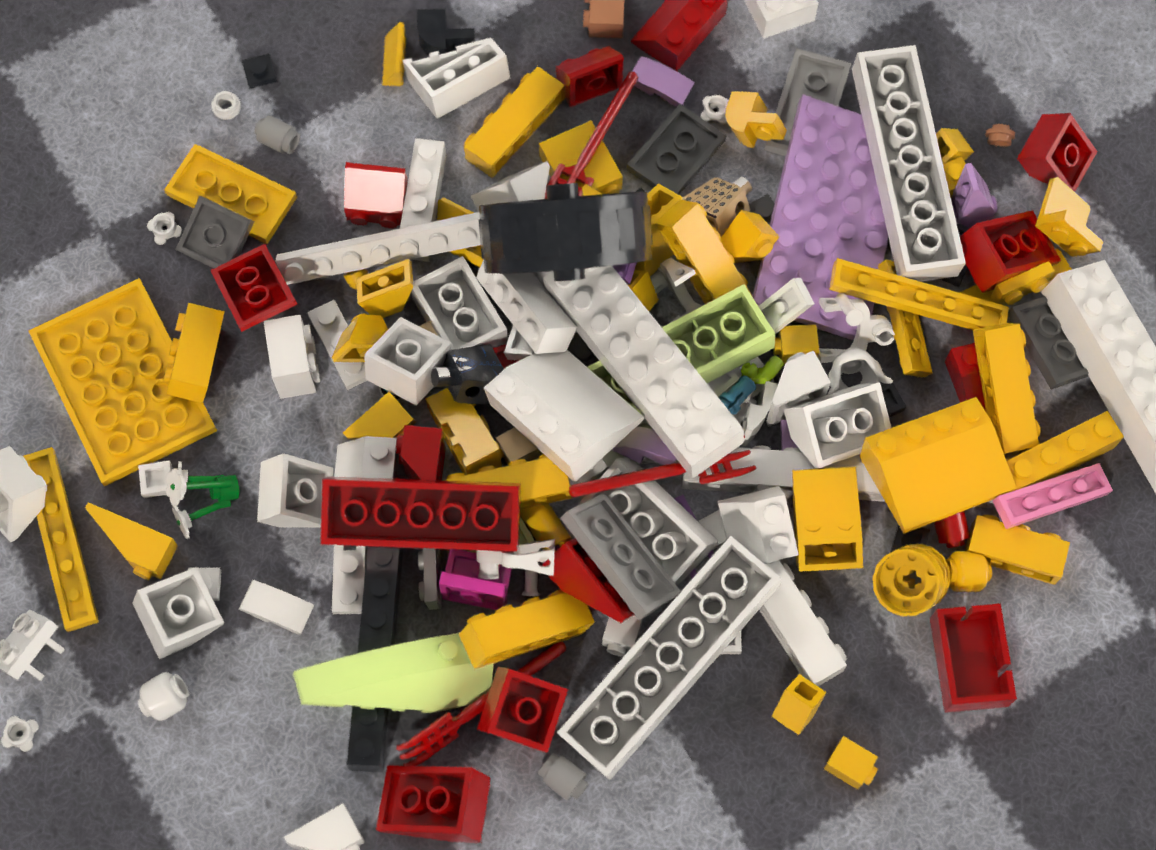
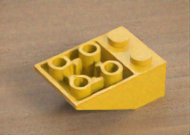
M856 467L792 470L794 537L799 554L795 556L798 570L818 571L863 568L862 528Z

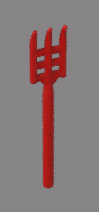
M631 71L625 77L580 154L576 165L565 167L564 164L560 163L547 185L575 183L577 180L584 185L592 186L594 179L586 177L584 169L592 159L638 80L637 73ZM561 174L568 176V181L560 178ZM578 186V194L582 196V188ZM547 188L544 199H547Z
M745 450L727 454L710 466L711 475H707L705 470L698 475L700 484L739 477L756 470L755 465L733 470L730 461H735L751 454V451ZM677 462L573 484L569 486L568 492L571 497H579L681 475L687 471ZM722 463L725 472H720L717 464Z
M561 641L553 644L517 671L529 676L534 675L566 651L565 643ZM489 691L464 708L456 717H452L451 713L447 712L407 742L397 745V750H404L417 745L412 750L400 754V759L419 755L415 759L404 763L403 766H417L425 762L458 738L457 731L459 727L483 711Z

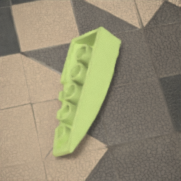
M459 633L397 644L295 670L293 675L302 705L331 707L350 705L360 706L361 709L380 707L391 708V711L410 709L421 710L422 713H434L469 706L487 693L492 685L494 663L474 669Z

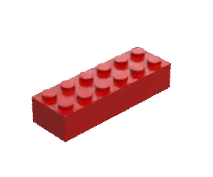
M328 476L322 479L320 545L517 552L519 548L521 483Z

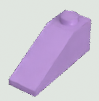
M972 163L965 164L951 196V202L956 223L970 228L976 223L992 220L997 212V202L995 197L990 195L987 184Z

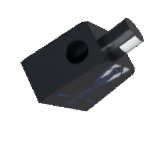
M491 344L454 349L447 353L443 368L432 369L431 382L435 387L447 386L454 401L457 403L490 405L484 387L500 374L504 368Z

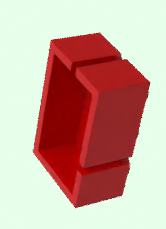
M1001 603L971 606L967 612L966 606L936 609L930 617L944 713L1009 707L1017 700L1012 670H1006L998 677V673L1003 672L1011 664Z

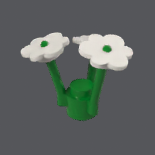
M182 461L178 462V469H172L171 472L166 474V494L170 497V502L173 505L172 511L177 520L176 523L186 539L190 538L188 529L192 527L191 521L218 509L231 507L230 500L239 499V485L235 475L188 476V470H182ZM209 488L211 499L218 500L217 503L189 515L185 510L179 511L177 507L179 500L183 499L187 489Z

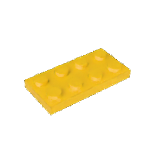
M197 144L193 145L164 189L167 196L189 207L194 208L199 196H202L255 221L249 236L265 244L269 243L297 199L295 191Z

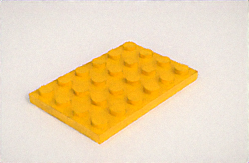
M140 278L28 330L104 487L139 470L138 465L154 463L217 432L204 403L166 394L169 382L163 381L167 363L173 364L175 357L169 356L172 340Z

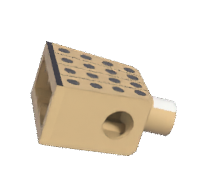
M717 177L687 194L682 200L699 203L707 213L706 218L710 225L722 237L741 210L750 212L746 195L752 191V186L744 177L738 178L733 183Z

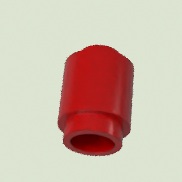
M965 510L934 522L938 541L942 544L946 543L947 548L962 546L965 544L964 540L970 537Z

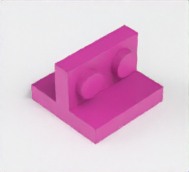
M450 549L446 570L441 573L439 581L443 600L492 610H498L506 606L507 590L512 568H506L499 564L498 579L479 578L480 563L476 561L477 553Z

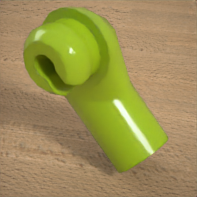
M772 356L762 368H757L755 363L750 364L748 362L741 367V376L749 377L755 384H765L767 381H772L782 369L784 363L777 356Z

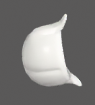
M858 348L848 349L837 355L833 361V366L828 374L831 381V389L828 394L849 388L841 380L842 373L854 374L860 371L862 374L860 384L878 382L891 384L893 380L884 375L879 362L867 351Z

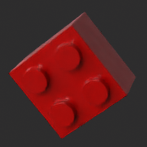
M497 667L477 730L548 753L568 689L509 668Z

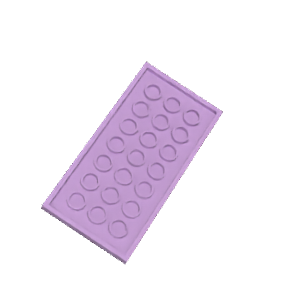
M803 94L799 99L770 221L771 228L780 237L773 245L772 251L761 260L753 299L759 306L790 280L801 278L815 304L793 321L805 325H817V329L850 340H854L857 326L848 325L843 311L824 312L819 304V298H835L839 294V292L829 290L833 263L837 258L878 269V264L884 260L888 232L862 115ZM847 295L849 299H860L857 297ZM862 299L868 306L870 315H872L874 302Z

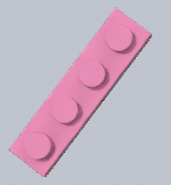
M1100 463L1000 495L993 500V503L1005 528L1008 529L1106 496L1113 489Z

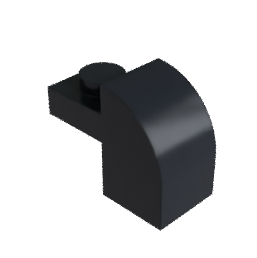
M417 9L419 44L428 57H430L429 53L438 51L440 55L456 51V46L475 42L474 28L447 29L446 9Z

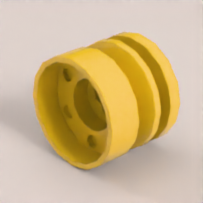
M908 544L885 555L876 565L872 578L873 590L879 603L889 612L900 616H916L937 605L948 593L951 583L950 567L944 556L935 548L924 544ZM916 572V576L920 577L922 580L917 584H915V579L910 578V574Z

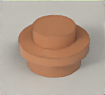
M995 124L991 129L986 130L985 136L988 138V144L1007 147L1011 145L1012 140L1015 138V132L1010 130L1008 125Z

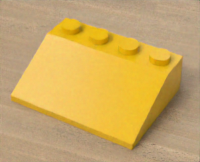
M977 397L864 439L860 459L903 533L923 527L1016 490V485L992 421Z

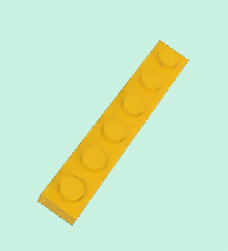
M839 258L833 263L829 290L970 330L1007 323L1008 306Z
M50 447L24 455L23 457L26 459L28 466L36 475L42 476L47 485L45 507L37 515V520L64 628L67 632L99 623L56 452Z

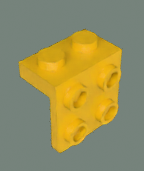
M1059 178L1050 179L1036 227L1072 257L1101 252L1103 241L1086 227L1090 206Z

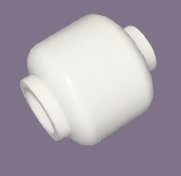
M167 672L161 673L141 686L138 706L146 717L152 716L158 721L166 720L186 707L187 697L189 696L188 687L179 675H172Z

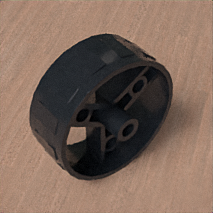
M578 183L546 185L547 199L479 205V232L485 273L505 274L553 271L554 281L585 279V268L629 264L652 259L651 246L653 242L647 192L579 196Z

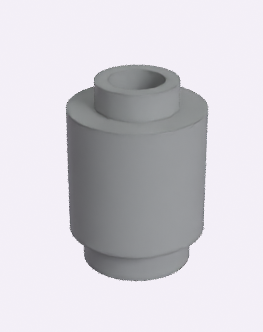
M271 115L261 118L256 124L255 134H257L256 139L258 142L282 154L285 152L291 154L297 148L300 141V133L296 132L295 127Z
M555 753L551 754L538 772L544 778L542 782L567 801L572 797L577 800L588 786V783L584 781L587 774L563 755L559 757Z

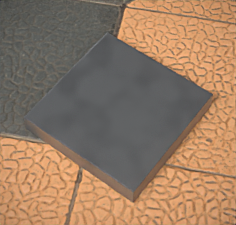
M199 196L175 250L212 268H216L240 255L255 221L205 197Z

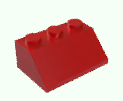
M665 0L630 42L667 67L678 71L726 15L728 0Z

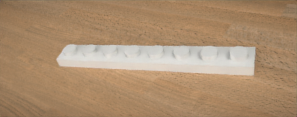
M477 212L277 254L275 262L285 282L289 285L391 264L406 259H415L481 245L478 220L480 219V214Z

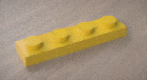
M886 259L878 264L879 270L897 275L894 261ZM886 306L895 333L893 336L897 344L903 373L916 377H926L932 374L919 315Z

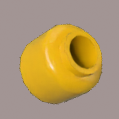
M956 551L946 559L951 575L949 587L954 592H981L992 578V566L982 554Z

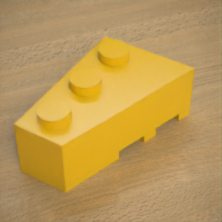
M448 388L425 398L427 409L437 427L443 430L444 440L462 473L465 475L477 473L478 469L486 466L502 467L501 458L504 457L503 451L491 436L489 426L483 415L479 416L475 410L476 404L457 403L454 401Z

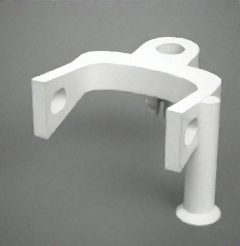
M670 257L660 263L657 273L650 276L656 294L666 287L673 292L676 300L686 312L680 316L683 317L702 306L694 302L683 283L695 275L696 272L693 268L681 264Z
M844 293L837 294L835 298H819V304L824 312L843 311L848 325L857 326L854 341L848 349L858 348L866 351L868 342H877L879 345L886 346L894 340L892 335H895L889 320L883 315H870L869 308L862 299H849ZM819 348L818 359L820 363L833 362L837 355L848 349Z
M555 539L519 544L517 552L477 550L476 561L480 563L479 578L498 579L499 564L506 568L525 569V591L522 595L539 596L540 594L537 592L538 573L554 576ZM542 547H547L550 549L545 551H539V549ZM547 559L551 562L548 566H540L538 564V561L544 563Z

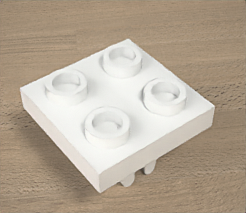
M30 609L26 614H21L13 623V631L6 640L0 641V670L16 680L26 671L41 681L44 675L33 668L30 663L45 644L59 654L63 653L65 649L50 638L59 626Z

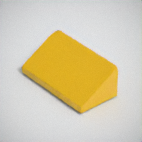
M398 22L385 36L383 86L404 85L403 60H405L406 32L403 22Z

